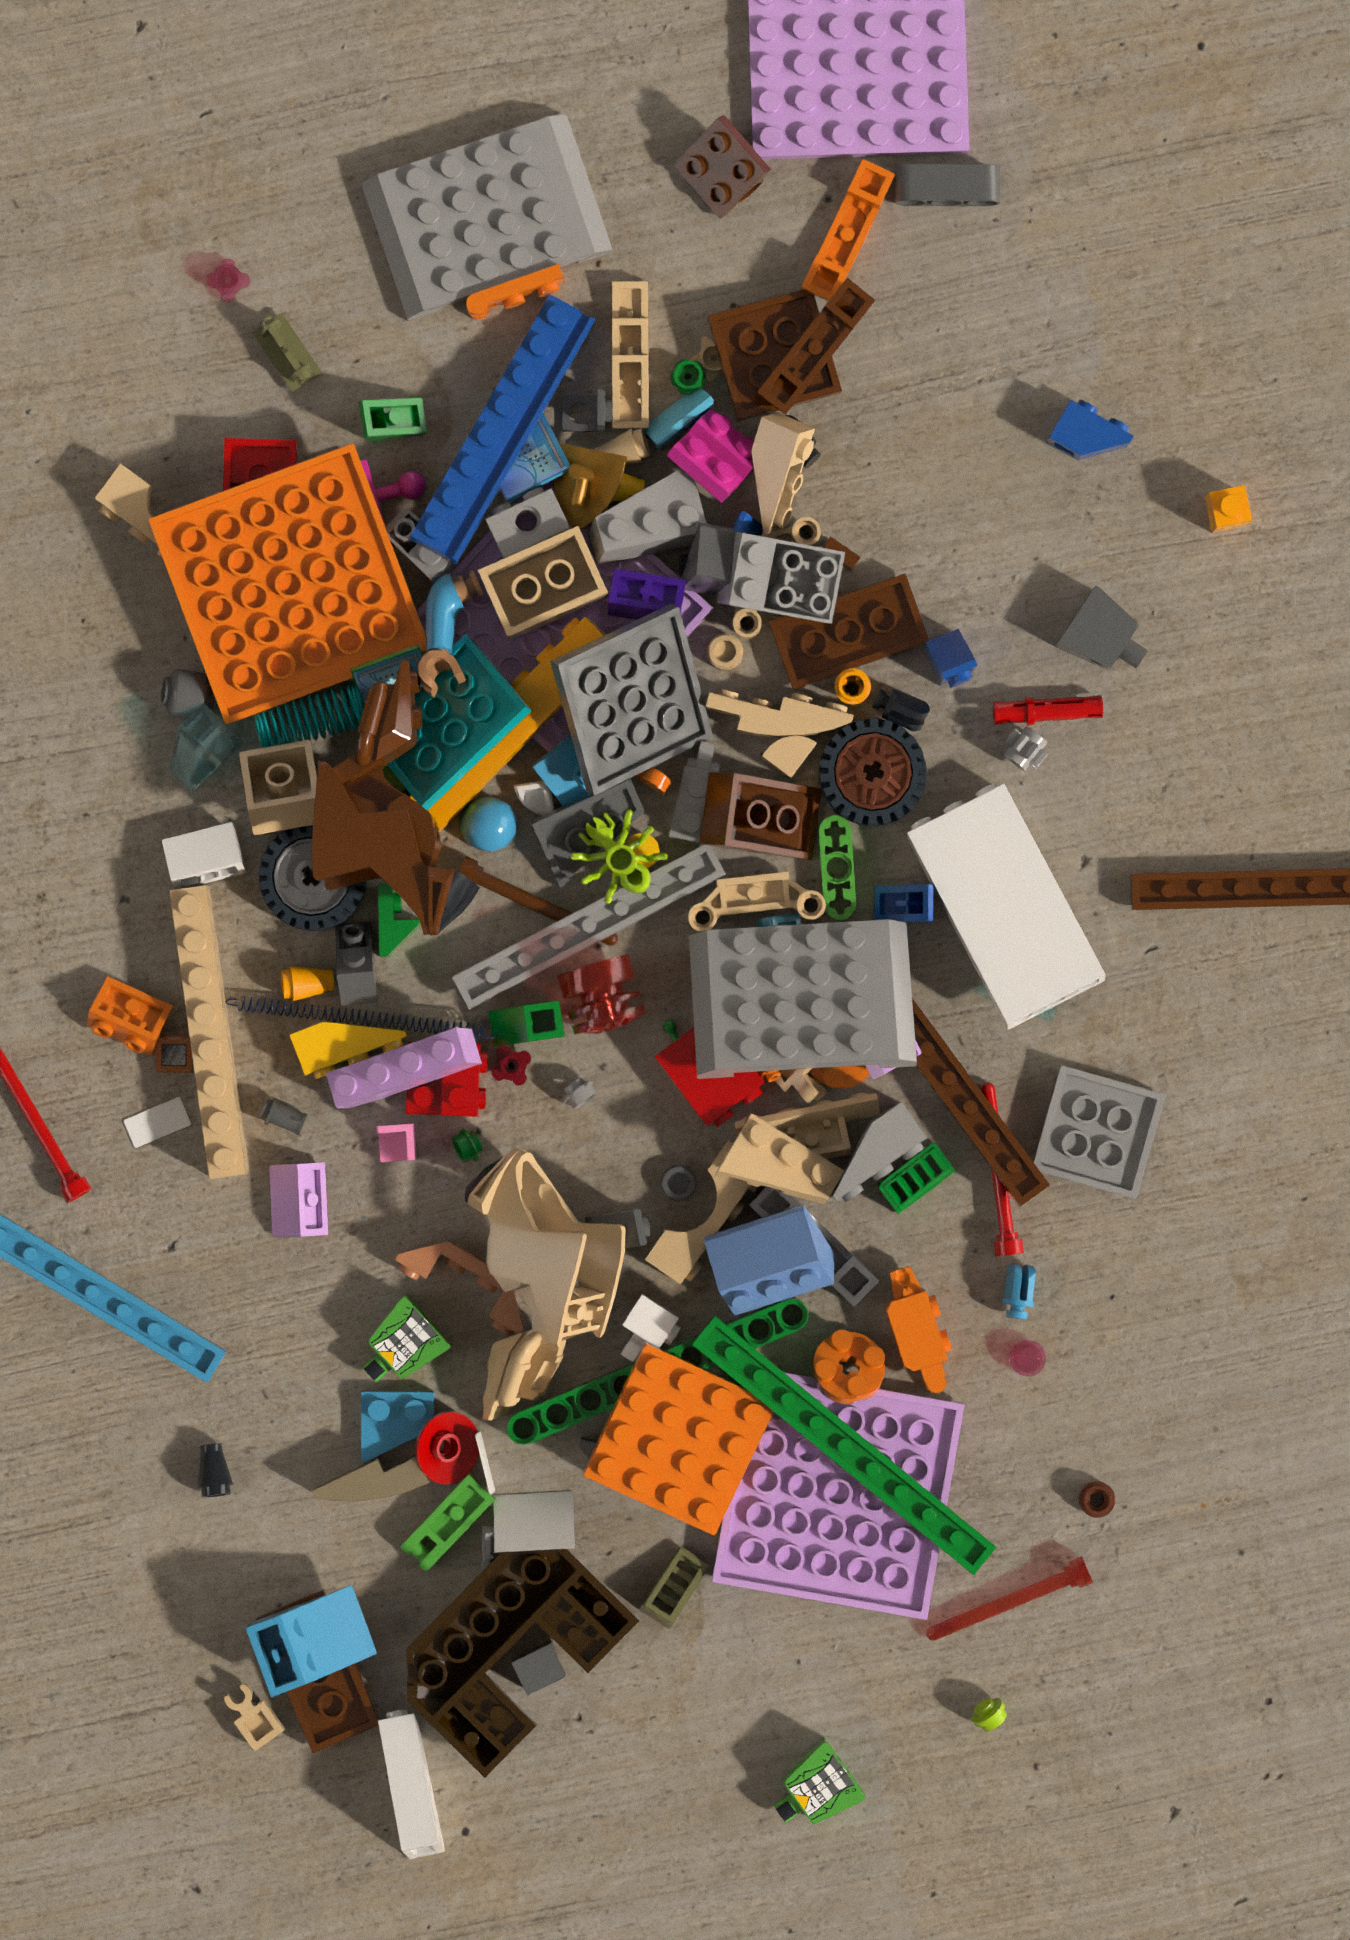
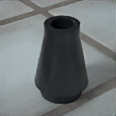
M222 1443L200 1446L201 1457L197 1489H201L202 1498L230 1495V1486L234 1484L224 1457Z

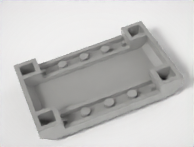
M566 114L548 116L376 174L361 182L408 321L440 311L442 307L465 300L473 293L559 264L562 267L577 261L582 263L613 252Z
M886 919L705 930L689 935L697 1079L734 1077V1073L875 1064H880V1068L917 1065L907 923Z

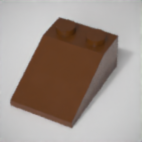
M709 772L699 844L812 860L822 789L737 773Z

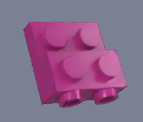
M711 408L673 446L666 456L722 503L754 471L751 452L754 439L744 437L732 426L729 417L724 414H718Z

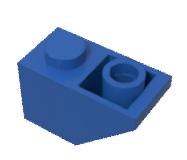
M1071 400L1046 443L1076 460H1081L1126 448L1134 436L1128 433L1130 428L1123 422L1115 418H1110L1107 421L1096 414L1098 409L1083 400H1079L1076 403Z
M959 629L924 643L923 647L939 686L948 683L949 687L953 688L968 682L973 677L971 673L978 665Z

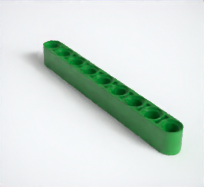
M791 1297L765 1306L725 1324L756 1349L800 1330L807 1323L809 1314L803 1301ZM795 1304L802 1310V1318L796 1324H787L782 1319V1310L787 1305ZM754 1319H764L769 1325L768 1333L762 1338H754L748 1332V1325ZM697 1336L663 1350L681 1358V1353L684 1349L694 1347L691 1343ZM703 1353L700 1363L697 1364V1366L705 1370L716 1365ZM635 1362L515 1412L508 1421V1436L517 1444H530L613 1409L620 1395L614 1388V1381L621 1375L629 1376ZM593 1389L599 1392L601 1395L599 1406L593 1409L583 1406L580 1397L585 1390ZM555 1403L565 1406L568 1412L566 1420L560 1423L551 1421L547 1415L549 1406ZM524 1417L532 1421L534 1431L531 1435L522 1437L516 1434L513 1426L514 1422L519 1418Z

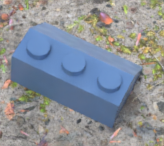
M804 1205L704 1237L705 1247L718 1291L734 1316L834 1284V1252Z

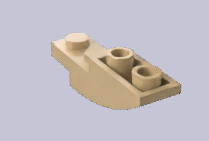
M718 689L717 694L709 692L706 703V710L740 718L737 733L768 738L808 737L832 732L851 724L854 716L847 713L848 707L827 702L826 707L811 704L813 698L797 693H792L791 698L783 697L780 711L773 709V702L753 698L752 703L738 700V693L724 689Z

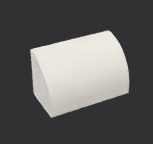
M232 822L162 840L170 879L176 889L190 888L247 873L239 840Z

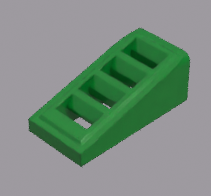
M933 1142L877 1183L876 1186L899 1215L954 1173L955 1169L935 1142ZM928 1155H931L941 1168L942 1172L938 1175L935 1174L924 1159ZM918 1163L931 1179L926 1184L913 1168ZM906 1172H908L919 1187L915 1192L911 1190L902 1177ZM894 1181L899 1184L908 1196L903 1201L890 1185Z

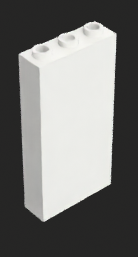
M991 784L976 792L977 798L965 804L962 800L954 802L943 810V815L933 820L930 817H926L915 822L911 826L912 831L907 833V837L930 883L933 884L937 897L1007 1030L1102 983L1105 981L1106 974L1005 784L998 787L995 784Z

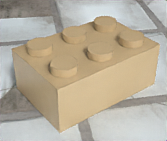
M579 526L478 570L509 641L609 597Z

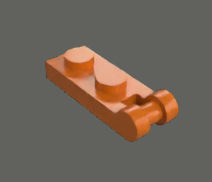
M556 264L471 294L466 301L469 316L474 320H482L486 318L489 310L504 305L505 309H510L525 303L524 297L538 293L539 297H545L560 290L559 285L565 284L560 265Z

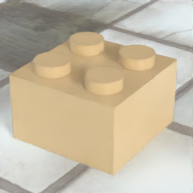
M311 739L239 752L247 809L254 835L313 825L317 767Z

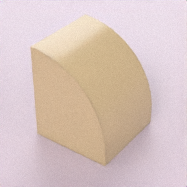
M803 736L784 737L769 746L761 759L790 780L817 743Z

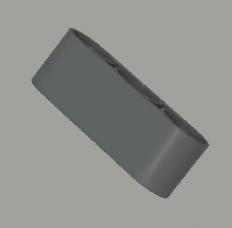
M991 164L897 165L895 167V204L902 206L1000 204V167Z

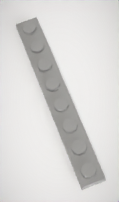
M703 845L651 872L650 886L645 892L632 894L622 887L614 892L610 904H605V897L460 972L453 976L452 979L470 1010L724 877L726 873L712 847Z

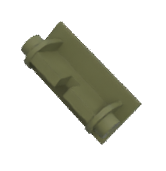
M283 313L274 318L272 316L267 317L260 322L261 327L252 332L292 393L322 373Z

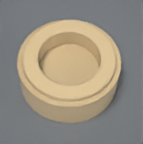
M726 633L719 634L709 642L707 657L711 665L716 669L723 671L731 670L741 662L743 647L735 636Z

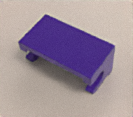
M614 568L607 615L638 620L669 604L679 606L681 613L686 580Z

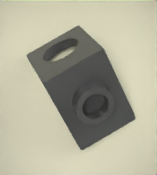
M597 389V395L562 396L563 432H605V422H612V400H605V389ZM582 403L589 407L591 416L586 423L577 424L571 420L569 412L575 404Z

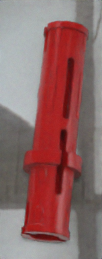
M1101 695L1053 699H1033L1032 696L1018 701H995L992 706L994 725L1026 723L1029 726L1035 725V722L1103 718V700Z

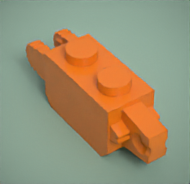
M910 1266L889 1272L893 1299L889 1301L885 1310L902 1364L912 1371L920 1370L926 1388L931 1393L940 1394L947 1385L942 1362L948 1361L946 1352L951 1351L952 1347L946 1329L939 1331L935 1317L941 1316L935 1295L928 1297L927 1291L921 1289Z

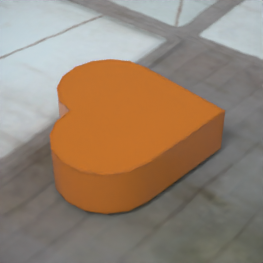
M653 767L634 776L663 797L671 787V780Z

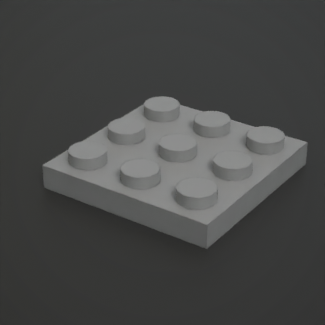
M1060 1065L1035 1151L1034 1164L1041 1173L1137 1199L1166 1095Z

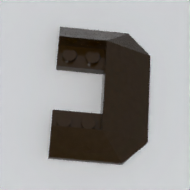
M568 1549L501 1552L406 1649L407 1702L484 1778L537 1725L486 1674L517 1640L536 1622L566 1653L589 1673L639 1622Z

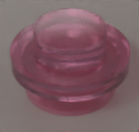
M1022 1340L1012 1347L1009 1361L1011 1367L1018 1374L1033 1376L1043 1369L1046 1355L1042 1346L1037 1342Z

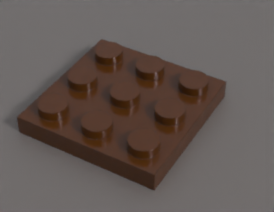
M799 290L708 315V324L737 422L778 411L777 408L760 396L757 391L818 316L819 310L813 294L805 290ZM832 357L793 406L837 395L842 392Z

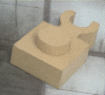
M243 1682L239 1687L244 1692L245 1699L237 1702L228 1693L225 1695L224 1701L230 1709L240 1712L241 1716L234 1720V1724L255 1752L283 1732L285 1727L265 1699L255 1705L252 1700L253 1691L251 1687Z

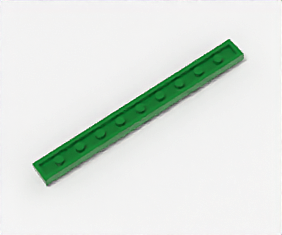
M715 1315L691 1344L972 1575L976 1574L997 1548Z

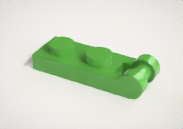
M469 1473L399 1548L407 1555L411 1553L420 1562L418 1566L427 1572L496 1498L492 1494L490 1495L489 1491ZM426 1535L437 1544L431 1551L420 1542Z

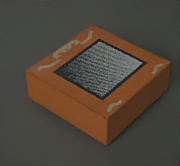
M159 1036L156 1042V1072L193 1073L190 1036Z

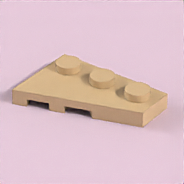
M751 1113L714 1176L726 1179L728 1177L746 1181V1184L759 1187L763 1185L781 1190L786 1195L825 1204L844 1170Z

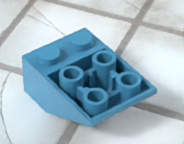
M352 1585L250 1622L246 1627L271 1697L308 1684L377 1654Z

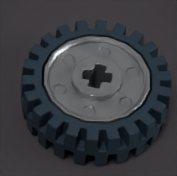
M313 825L288 829L271 841L261 859L258 873L259 887L266 905L281 921L301 930L319 931L342 923L360 905L365 894L366 882L335 890H327L325 888V880H322L317 886L313 883L307 886L305 881L308 877L305 872L309 868L313 870L311 852Z

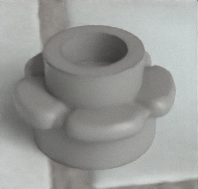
M581 1077L572 1082L564 1089L567 1096L564 1097L563 1102H568L573 1110L587 1103L597 1094L592 1087L593 1081L588 1080L584 1082Z

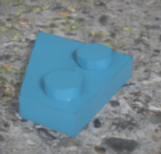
M361 1391V1462H367L419 1436L423 1426L434 1417L435 1391Z

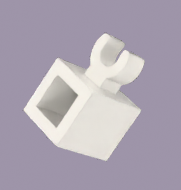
M642 1293L622 1324L634 1334L622 1350L621 1355L633 1362L646 1341L658 1348L661 1347L663 1342L670 1345L681 1328L676 1325L679 1316Z

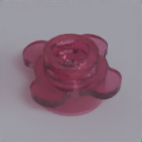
M224 259L221 265L215 269L214 273L208 274L206 282L210 288H215L221 294L223 301L232 302L235 300L236 293L241 288L249 286L250 278L248 274L239 271L234 260ZM227 277L232 279L229 284L225 283Z

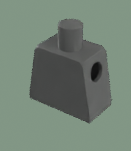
M1098 586L1092 589L1055 645V647L1107 670L1113 666L1118 657L1134 668H1137L1148 651L1130 639L1139 624Z

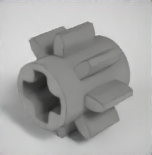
M1028 726L1022 732L1015 728L1003 742L1009 747L1004 756L1023 771H1026L1030 765L1037 769L1048 756L1042 750L1047 741Z

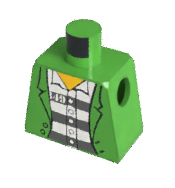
M406 1294L399 1300L368 1340V1343L377 1353L362 1367L375 1382H378L391 1369L403 1379L446 1352L453 1344Z
M823 1737L783 1777V1783L790 1794L774 1804V1807L785 1823L803 1811L810 1822L816 1824L862 1802L866 1797L864 1791L827 1739Z

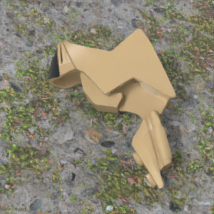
M514 1149L485 1167L465 1190L466 1203L480 1213L488 1215L491 1224L490 1235L487 1240L486 1261L489 1274L494 1276L504 1292L517 1290L532 1315V1330L497 1341L491 1348V1355L487 1362V1386L483 1395L484 1410L482 1419L487 1421L508 1416L512 1407L519 1402L520 1397L534 1401L544 1395L564 1356L563 1351L566 1339L590 1331L596 1337H602L605 1333L615 1299L625 1254V1226L622 1224L579 1222L544 1171L537 1164L533 1155L523 1149ZM577 1278L579 1287L574 1288Z

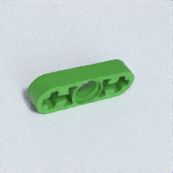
M833 815L825 818L818 829L822 896L826 903V915L833 920L842 921L848 919L856 909L851 826L845 818ZM831 822H837L839 828L845 829V835L839 836V848L846 845L847 853L836 851L825 854V847L832 848L831 836H825L824 830L830 828ZM833 858H841L847 863V874L840 879L832 878L827 872V863ZM849 882L850 889L842 888L843 900H849L850 907L844 908V914L839 915L835 908H830L829 902L835 900L836 892L835 889L828 891L827 883L840 885Z

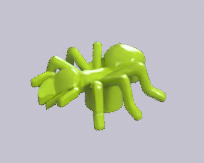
M629 809L625 812L623 829L617 842L613 841L615 824L608 813L603 815L609 823V828L604 821L593 817V820L596 823L597 829L586 823L587 833L593 840H589L582 832L578 834L588 846L604 847L605 852L596 854L572 853L570 855L572 860L587 862L606 859V863L599 870L588 874L581 880L583 885H586L592 880L599 879L610 869L612 878L610 887L606 892L605 904H610L613 894L617 890L618 877H620L621 885L624 889L632 894H641L649 888L651 882L649 870L645 865L638 863V861L651 863L656 860H666L668 857L666 853L636 855L633 850L646 842L648 836L654 831L652 826H648L637 840L628 846L624 845L630 831L633 814L632 810Z

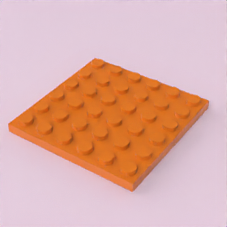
M354 443L148 519L225 725L352 679L353 676L350 669L417 644H419L421 652L426 651L425 632Z

